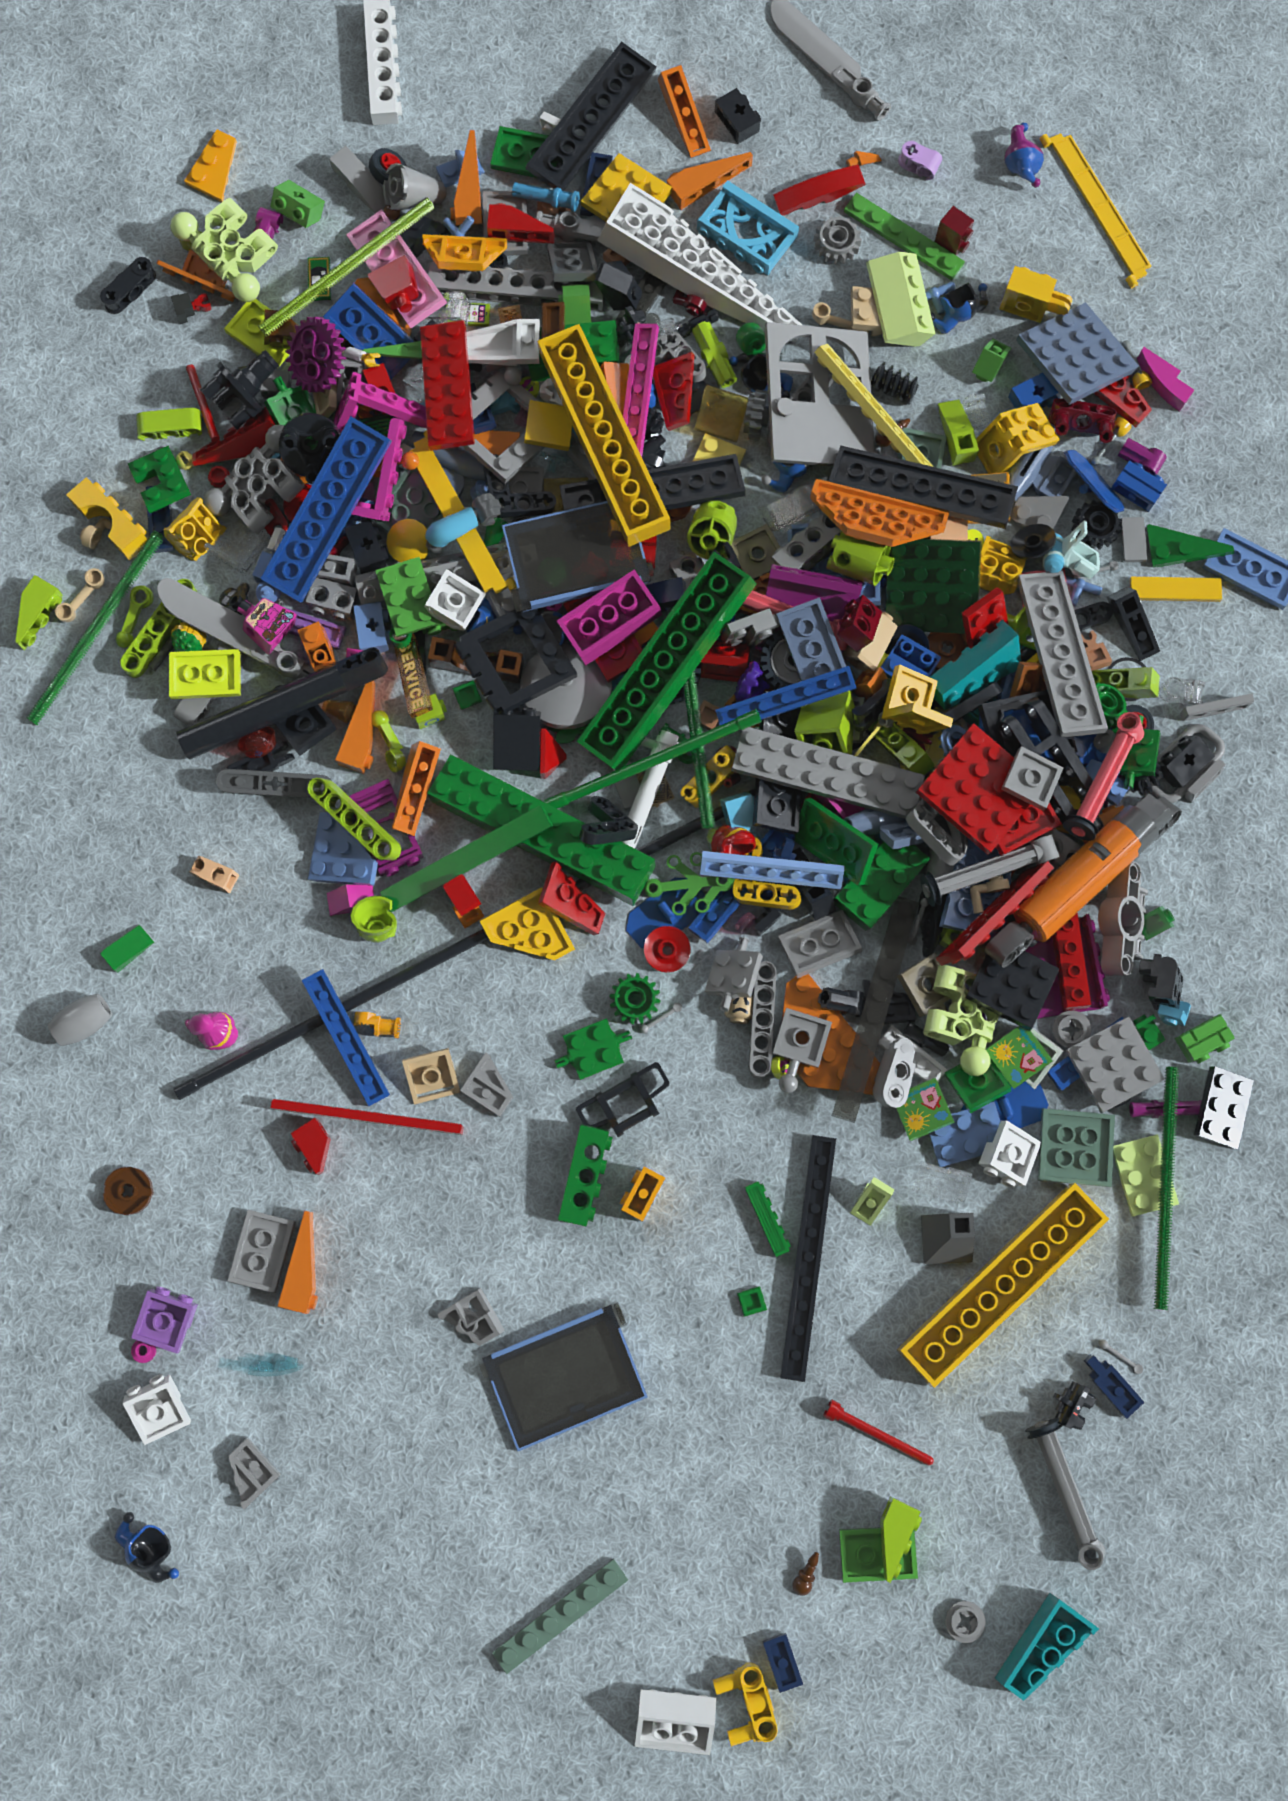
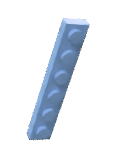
M702 851L700 875L841 889L844 865Z

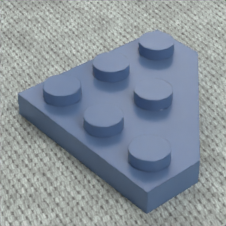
M320 812L308 880L374 886L378 866L375 858L328 812Z

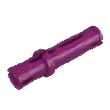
M1158 1100L1130 1102L1129 1113L1131 1117L1151 1116L1153 1119L1159 1118V1116H1164L1163 1107L1165 1106L1163 1104L1165 1103L1158 1102ZM1202 1100L1175 1101L1178 1102L1175 1103V1105H1178L1175 1108L1178 1109H1175L1177 1112L1174 1113L1177 1115L1174 1116L1198 1115Z

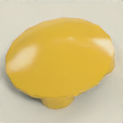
M404 519L391 527L387 534L386 544L388 552L393 559L398 562H404L420 557V560L427 557L428 549L425 536L427 528L424 524L414 519Z

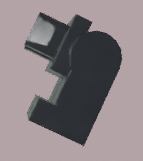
M1154 954L1153 960L1141 959L1139 973L1143 975V981L1154 983L1156 987H1149L1148 998L1154 1010H1158L1160 1004L1179 1009L1183 976L1176 960L1172 957H1162L1161 954Z

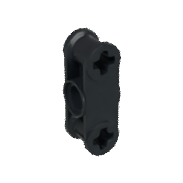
M146 257L136 258L133 263L123 272L119 273L101 291L100 299L105 304V309L109 313L119 314L154 282L156 272L152 268L150 260Z

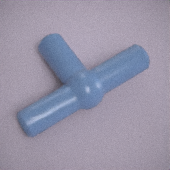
M467 216L459 228L450 218L443 220V225L453 236H465L474 223V219L471 216Z
M949 282L937 288L932 287L929 291L925 292L927 301L932 300L939 315L945 313L939 298L941 295L955 290L954 282Z
M1065 575L1067 585L1074 587L1070 596L1074 607L1077 606L1082 590L1098 596L1101 594L1102 587L1085 582L1081 578L1076 579Z

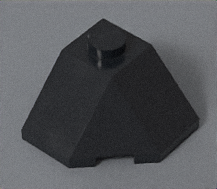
M622 261L601 263L594 282L613 311L625 310L629 306L636 310L642 296V290Z

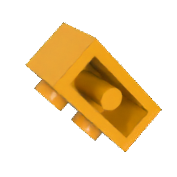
M643 1167L642 1171L637 1169L631 1180V1183L634 1184L631 1192L626 1191L619 1203L623 1206L621 1211L643 1222L665 1177L646 1167Z

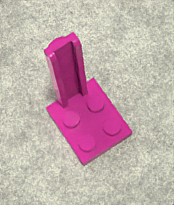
M353 372L334 417L335 425L342 432L350 416L355 418L358 410L357 403L427 429L425 406L416 401L402 398L395 393L379 389L372 384L361 382V374Z
M397 418L390 420L387 438L392 440L383 458L376 503L370 504L358 501L352 515L389 521L391 512H388V510L392 508L394 502L392 488L398 480L396 466L397 462H400L402 458L400 444L401 439L405 438L407 429L406 425H404V420Z

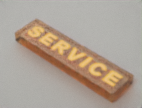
M412 634L410 645H407L406 648L398 649L394 647L408 713L412 719L433 710L418 641L414 634Z

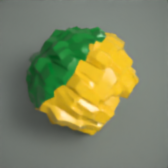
M185 622L176 625L171 631L172 645L177 652L202 651L204 644L207 642L206 633Z

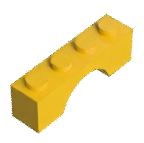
M86 477L68 492L66 496L87 519L97 516H106L112 519V528L108 538L130 561L147 542L145 537L147 534L146 530L139 523L134 525L131 522L133 520L131 515L125 509L120 511L117 508L119 504L111 495L106 497L103 494L105 490L98 482L92 483Z

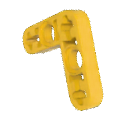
M755 838L756 849L753 850L752 856L762 857V844L759 839ZM735 878L733 894L736 901L741 904L793 910L801 903L800 893L793 886ZM743 888H747L750 893H745L744 897H741L738 891H743ZM755 888L757 889V890H756V899H754V896H753V894H752V893H755V890H754ZM764 890H771L773 892V897L770 900L761 899L760 895ZM778 891H780V894H781V896H782V897H779V900H780L779 902H777V899H778V893H777V892H778ZM789 893H793V896L796 899H792L791 902H787L786 898L784 897H788Z

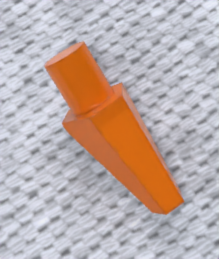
M855 151L854 156L847 159L846 163L848 167L856 164L862 166L881 162L882 160L878 154Z

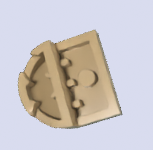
M852 286V329L871 331V336H878L883 333L872 288Z

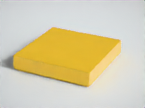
M530 400L524 443L569 451L572 424L564 406Z

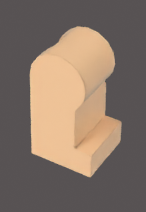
M202 856L196 858L189 871L192 875L229 894L239 877V874L233 869Z

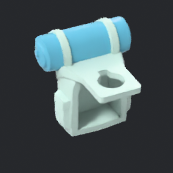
M1082 521L1064 539L1059 534H1056L1054 547L1043 558V567L1046 572L1058 573L1064 566L1070 568L1074 575L1090 580L1099 571V553L1081 542L1087 535L1086 521Z

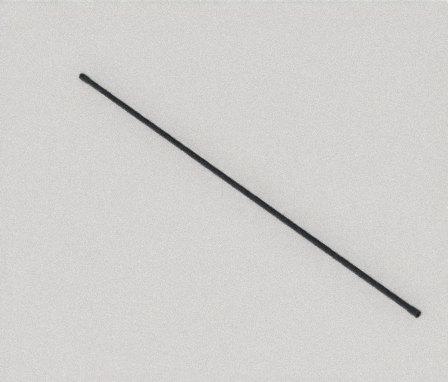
M1028 647L1021 649V662H1027L1037 651ZM934 699L931 710L940 706ZM864 741L862 743H853L852 751L862 746ZM755 788L748 793L755 796ZM721 806L711 811L714 813L711 814L714 816L711 818H714L713 821L715 822L724 817ZM698 817L637 850L650 856L702 829L701 818ZM581 879L576 880L575 884L581 891L592 886ZM484 929L341 1003L346 1012H349L489 938ZM317 1014L217 1067L173 1087L177 1098L181 1100L209 1083L325 1023L320 1014Z

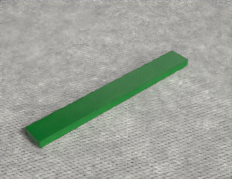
M540 805L380 891L382 897L392 900V909L389 910L392 913L443 886L458 875L471 871L551 828L553 824L543 805Z

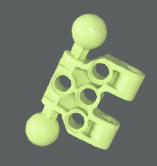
M231 198L223 201L205 216V231L202 234L198 231V221L192 214L188 212L175 214L170 224L173 235L181 241H190L192 243V250L207 264L209 269L214 271L223 281L229 280L232 283V293L238 300L242 302L255 300L260 291L259 282L253 275L240 272H255L275 254L278 245L262 229L256 230L245 239L241 238L237 230L247 220V214ZM214 226H220L219 229H212ZM230 241H235V242H236V243L233 244V245H228V244H227V243L230 242ZM219 255L217 259H211L212 256ZM246 256L251 257L249 260H243Z
M940 965L937 969L933 990L951 998L952 1004L949 1007V1012L939 1009L928 1010L923 1034L952 1046L966 1038L972 1040L971 1047L966 1048L960 1057V1065L964 1072L971 1076L983 1075L991 1064L990 1056L985 1050L986 1043L992 1042L993 1031L999 1015L965 998L968 993L965 983L971 987L976 974L949 965ZM960 1005L965 1008L966 1014L961 1011ZM982 1012L987 1016V1021L982 1017ZM955 1027L959 1028L961 1036L956 1033Z

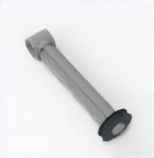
M1051 834L1031 841L1029 845L1013 850L1002 857L999 855L935 878L929 871H927L926 876L921 873V887L926 900L931 907H934L935 903L937 905L941 904L942 895L1033 863L1038 865L1060 856Z
M1055 1418L1038 1422L1025 1430V1432L1030 1433L1027 1438H1037L1077 1541L1080 1564L1088 1570H1096L1103 1564L1106 1551L1103 1543L1095 1536L1055 1431L1062 1427V1425L1057 1424L1060 1419ZM1088 1549L1095 1550L1099 1557L1091 1559L1086 1555L1085 1551Z

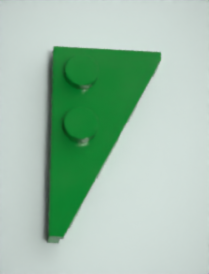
M1151 524L1147 525L1153 568L1234 554V547L1232 545Z

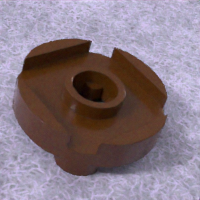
M133 1167L118 1168L105 1180L103 1199L108 1208L115 1213L127 1216L138 1214L151 1201L154 1193L152 1181L141 1169ZM125 1185L128 1187L133 1186V1195L131 1197L129 1195L123 1196L125 1192L123 1187Z

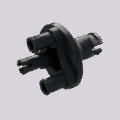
M266 350L247 366L238 367L233 372L222 361H219L216 364L219 369L213 374L214 377L200 388V391L209 400L212 398L213 402L221 410L235 397L241 400L242 407L228 418V421L237 430L249 418H254L258 413H262L265 410L255 396L260 392L262 383L279 367L278 363Z
M317 413L299 414L290 419L280 433L279 452L282 460L288 468L304 476L306 481L312 484L341 432L334 422ZM313 436L314 440H310L307 437Z

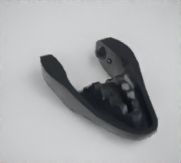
M923 890L919 898L918 914L921 908L920 901L925 898ZM947 894L941 896L940 905L935 903V906L931 907L929 904L925 908L920 923L923 957L932 955L938 945L943 927L939 925Z

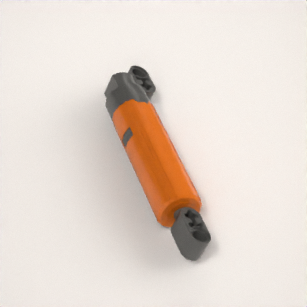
M1146 794L1134 806L1127 805L1098 831L1094 840L1087 841L1053 872L1045 883L1038 886L1030 898L1019 904L1020 908L1014 913L1016 921L1010 922L987 944L984 952L1001 967L1005 968L1030 946L1033 939L1046 942L1143 851L1172 827L1180 818L1182 810L1166 798L1160 797L1156 799L1151 794Z

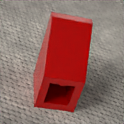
M313 1118L290 1133L294 1138L291 1140V1143L298 1153L302 1151L306 1160L303 1162L308 1171L320 1175L324 1171L331 1139L319 1119Z

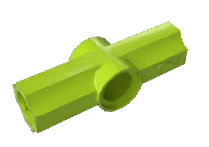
M704 321L697 324L692 329V333L701 349V357L705 359L708 365L706 368H710L719 389L733 385L737 382V377L728 361L729 357L723 342H719L710 322Z

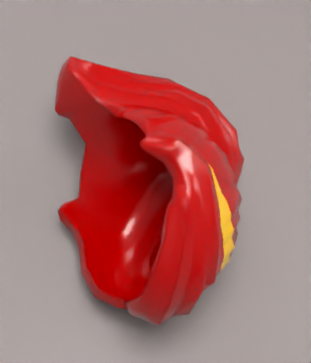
M723 825L718 828L711 842L712 852L746 855L756 847L755 837L747 829L742 827L731 828L729 825Z

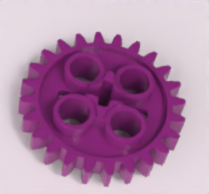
M307 317L306 320H300V325L294 326L296 333L290 332L293 339L292 341H287L290 349L285 350V352L290 354L286 362L290 363L291 366L287 370L294 372L291 379L297 380L296 385L302 386V390L314 393L324 392L325 389H331L330 384H337L335 377L341 378L339 369L345 368L341 364L342 360H346V357L342 356V352L346 348L341 347L344 338H338L341 331L336 330L335 324L329 323V319Z

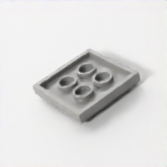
M1130 1017L1065 1050L1100 1113H1104L1165 1080Z

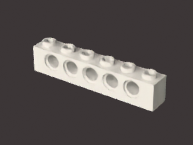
M363 0L373 125L399 124L398 116L402 115L401 102H397V96H401L400 82H396V77H400L399 64L395 63V58H398V46L393 43V39H397L396 25H392V20H396L395 6L390 5V0Z

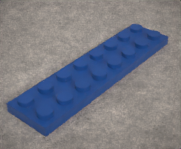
M350 416L260 579L298 602H303L392 440Z

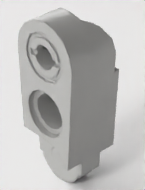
M908 1038L896 1039L891 1042L889 1049H885L874 1080L873 1096L876 1101L887 1108L901 1107L908 1098L916 1065L913 1063L914 1045Z

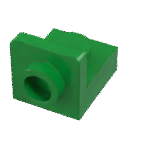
M1160 906L1144 915L1142 934L1146 941L1174 927L1172 922L1175 919L1171 911Z
M1143 1014L1133 1020L1134 1026L1148 1050L1166 1040L1153 1021L1156 1019L1154 1014L1149 1017Z

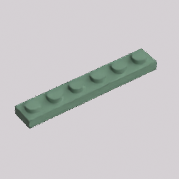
M613 1558L495 1649L492 1654L505 1673L508 1674L628 1581L627 1576Z

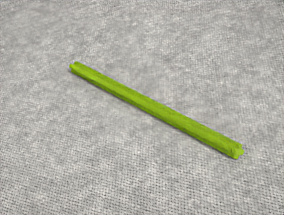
M426 197L422 202L260 324L259 328L266 337L267 335L269 336V333L271 334L270 330L273 332L272 329H278L277 326L280 327L279 324L282 326L281 322L284 324L283 320L286 322L288 318L291 319L290 316L293 317L292 314L295 316L297 312L299 313L298 309L301 311L300 307L303 309L305 305L308 306L307 303L310 304L309 301L312 303L314 299L316 300L315 296L318 298L317 294L320 296L322 292L325 293L324 290H329L331 288L330 285L333 287L332 283L334 285L335 283L337 284L339 279L342 280L343 276L346 277L345 274L348 275L352 270L354 271L353 267L355 269L356 267L358 268L360 263H364V260L367 261L366 258L369 259L373 256L372 253L375 255L377 251L379 252V249L381 250L383 246L385 247V244L388 245L389 241L392 242L391 239H396L395 236L398 237L397 234H402L408 227L410 228L412 224L414 225V222L416 223L418 219L420 220L422 216L424 217V214L427 215L428 211L431 212L435 209L434 204Z

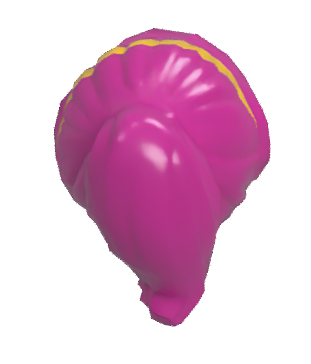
M224 1012L200 1013L185 1021V1025L190 1033L197 1035L198 1040L207 1050L231 1047L238 1038V1030L235 1027L234 1019Z

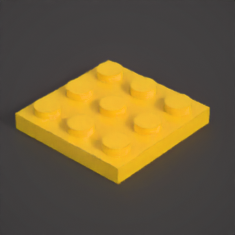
M618 153L583 197L581 206L607 222L630 183L662 203L672 193V187Z

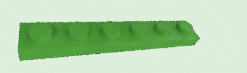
M857 192L844 208V213L907 253L916 254L918 260L951 281L965 263L958 256Z

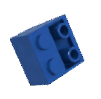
M901 635L881 668L885 671L888 679H892L894 667L897 665H902L930 677L941 656Z

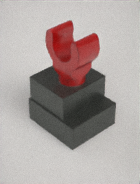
M188 292L170 296L179 324L187 323V317L195 315L194 310L203 312L212 310L210 303L202 304V302L209 300L207 294L199 295L192 302Z

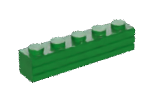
M758 1181L746 1186L745 1191L775 1257L789 1252L791 1245L788 1239H784L783 1234L785 1232L782 1225H778L776 1221L778 1219L776 1212L771 1210L770 1206L772 1203L769 1197L766 1198L764 1194L766 1190L763 1183L760 1184Z

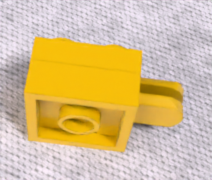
M1014 266L999 310L1041 323L1046 310L1059 315L1068 314L1072 298L1069 295L1054 291L1057 279L1047 274L1030 271L1026 267Z

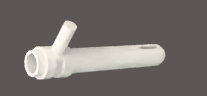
M662 730L660 735H657L656 740L645 738L641 746L652 749L650 755L678 744L679 736ZM673 759L645 771L628 815L638 825L636 837L633 840L621 842L633 848L636 847L667 766L671 764Z

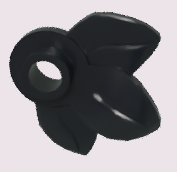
M242 582L237 589L227 588L221 593L219 602L222 606L242 615L237 609L244 600L250 603L247 596L250 586L246 582Z

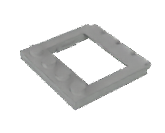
M497 371L486 381L487 384L483 383L471 394L473 419L505 391L513 396L516 402L527 412L529 401L538 400L522 385L508 384L505 381L504 375ZM525 433L497 458L476 439L475 444L463 446L504 484L545 448L524 443Z

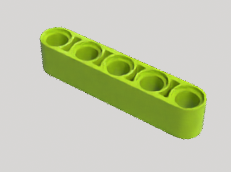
M180 579L177 581L197 592L190 580ZM162 602L120 660L122 669L129 677L138 678L145 673L150 662L171 636L172 629L181 622L172 614H168L169 611ZM164 625L162 631L155 632L158 626ZM145 644H151L148 650L142 651ZM138 662L134 669H129L131 663Z
M313 778L309 782L307 787L309 795L376 858L393 861L400 856V844L333 781ZM323 784V785H324V791H323V793L321 794V793H320V787H321V785ZM340 799V807L337 809L336 802ZM354 814H356L357 821L355 824L352 823V817ZM370 829L373 830V837L371 839L368 838ZM388 844L390 850L389 853L386 855L384 852V848Z

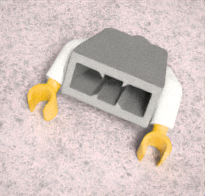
M347 347L342 352V356H345L346 360L341 361V364L345 367L344 369H339L341 378L337 377V402H340L353 372L361 374L362 379L363 362L366 367L380 366L375 362V358L381 357L379 353L366 354L365 351L353 347ZM357 403L359 418L364 419L373 416L369 413V411L374 410L373 408Z

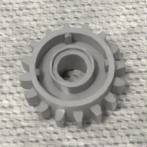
M831 216L829 220H823L821 226H817L813 239L815 242L814 249L819 250L818 256H824L825 262L830 260L834 264L840 261L845 264L846 259L853 260L854 254L859 252V246H861L862 241L860 238L861 231L856 229L857 224H853L849 218L845 219L841 216L835 218Z

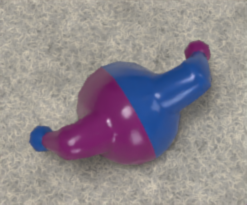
M1022 122L1011 129V144L1004 155L1005 165L1010 172L1020 175L1021 178L1031 182L1034 188L1040 186L1041 181L1035 178L1034 175L1042 167L1044 155L1036 144L1025 138L1024 132L1028 130V124Z

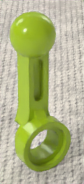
M136 586L130 592V607L122 631L118 632L115 638L117 645L121 648H128L134 641L132 633L141 609L149 607L154 601L152 590L146 586ZM143 590L146 593V600L143 603H138L135 598L136 593Z
M377 710L372 714V725L378 728L389 750L385 753L386 763L389 769L396 773L401 771L406 765L405 756L400 750L403 747L388 723L389 717L387 713Z

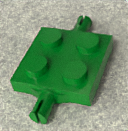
M281 376L273 380L279 393L266 399L264 404L275 425H285L290 419L299 414L316 413L315 404L309 392L302 390V386L287 388ZM312 436L307 437L310 440H314Z
M1139 715L1141 723L1143 724L1144 716ZM1118 728L1112 729V731L1116 734ZM1143 728L1144 737L1141 741L1132 745L1119 773L1125 776L1124 789L1128 790V786L1129 790L1133 789L1135 777L1142 775L1155 776L1161 735L1160 730Z
M606 1018L566 1034L563 1038L567 1046V1055L554 1059L555 1063L563 1060L565 1062L556 1066L559 1069L571 1064L576 1069L579 1079L582 1080L622 1064L624 1060L620 1053V1044L632 1040V1036L622 1037L631 1033L628 1030L616 1035L611 1030Z

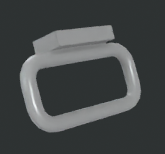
M1194 724L1186 728L1157 757V762L1160 763V758L1177 746L1176 743L1179 739L1186 735L1192 736L1195 733H1201L1216 746V750L1213 753L1215 757L1184 787H1179L1174 793L1166 794L1157 786H1153L1151 794L1156 799L1164 797L1171 803L1177 802L1185 795V798L1192 803L1223 772L1226 764L1220 759L1225 753V744L1221 737L1202 724Z

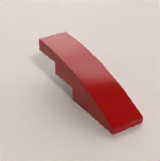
M859 164L815 176L775 193L773 196L779 213L783 216L801 207L805 210L823 201L825 203L832 202L865 186L866 183Z

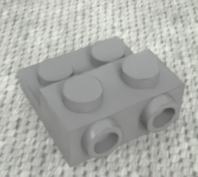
M769 608L727 624L720 639L723 646L728 644L735 646L742 643L745 639L747 646L755 644L758 647L765 644L769 637L775 633V628L779 627V621L775 614L772 615Z

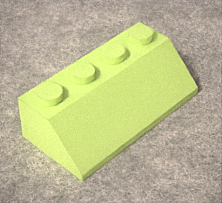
M896 252L869 260L866 265L885 343L921 346L935 335V330L916 254Z

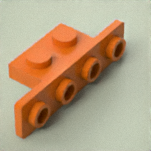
M189 249L182 270L163 261H157V264L163 267L162 271L175 277V274L178 273L183 276L181 280L192 285L195 284V281L201 283V289L213 294L217 290L222 293V298L231 302L237 299L231 291L224 289L227 281H223L214 271L209 269L207 264L193 250Z

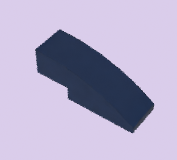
M682 577L645 585L662 612L667 611L669 607H674L686 591V583Z

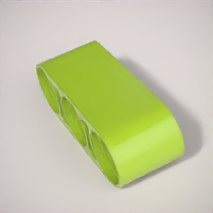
M197 408L146 411L136 415L137 438L145 441V438L156 440L168 439L167 436L179 438L190 437V434H198V436L202 434L201 411Z

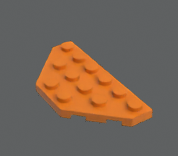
M820 479L815 480L810 499L846 536L857 540L874 542L881 546L893 547L944 533L949 513Z
M809 974L800 978L795 976L786 983L782 1020L786 1008L832 1022L819 1067L815 1068L799 1063L797 1074L807 1087L873 1095L874 1080L880 1062L840 1012L821 1008L820 1003H818V997L822 990ZM798 1032L795 1036L797 1043L801 1045L809 1041V1037L805 1032Z

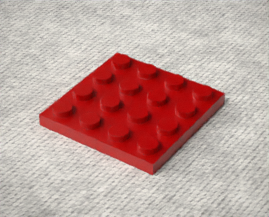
M974 723L915 792L987 855L994 850L1030 805L1001 790L1014 757Z

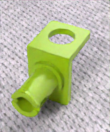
M1025 607L1022 608L1017 616L1007 613L1008 624L1018 634L1019 644L1036 650L1034 642L1026 640L1032 633L1030 627H1028Z

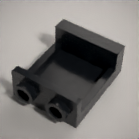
M522 708V711L511 710L505 714L501 710L493 714V770H540L541 712L536 711V708Z

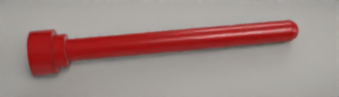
M833 1399L830 1400L828 1404L830 1407L828 1411L825 1410L824 1418L832 1422L834 1420L837 1422L841 1420L925 1465L930 1466L933 1464L934 1459L932 1456L845 1412L840 1403Z

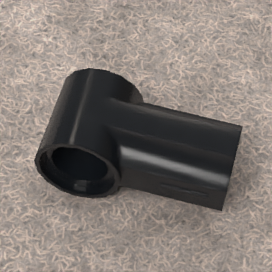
M827 987L823 988L819 994L818 1003H820L821 1008L841 1012L843 1016L855 1014V1017H862L864 992L855 990L842 991Z

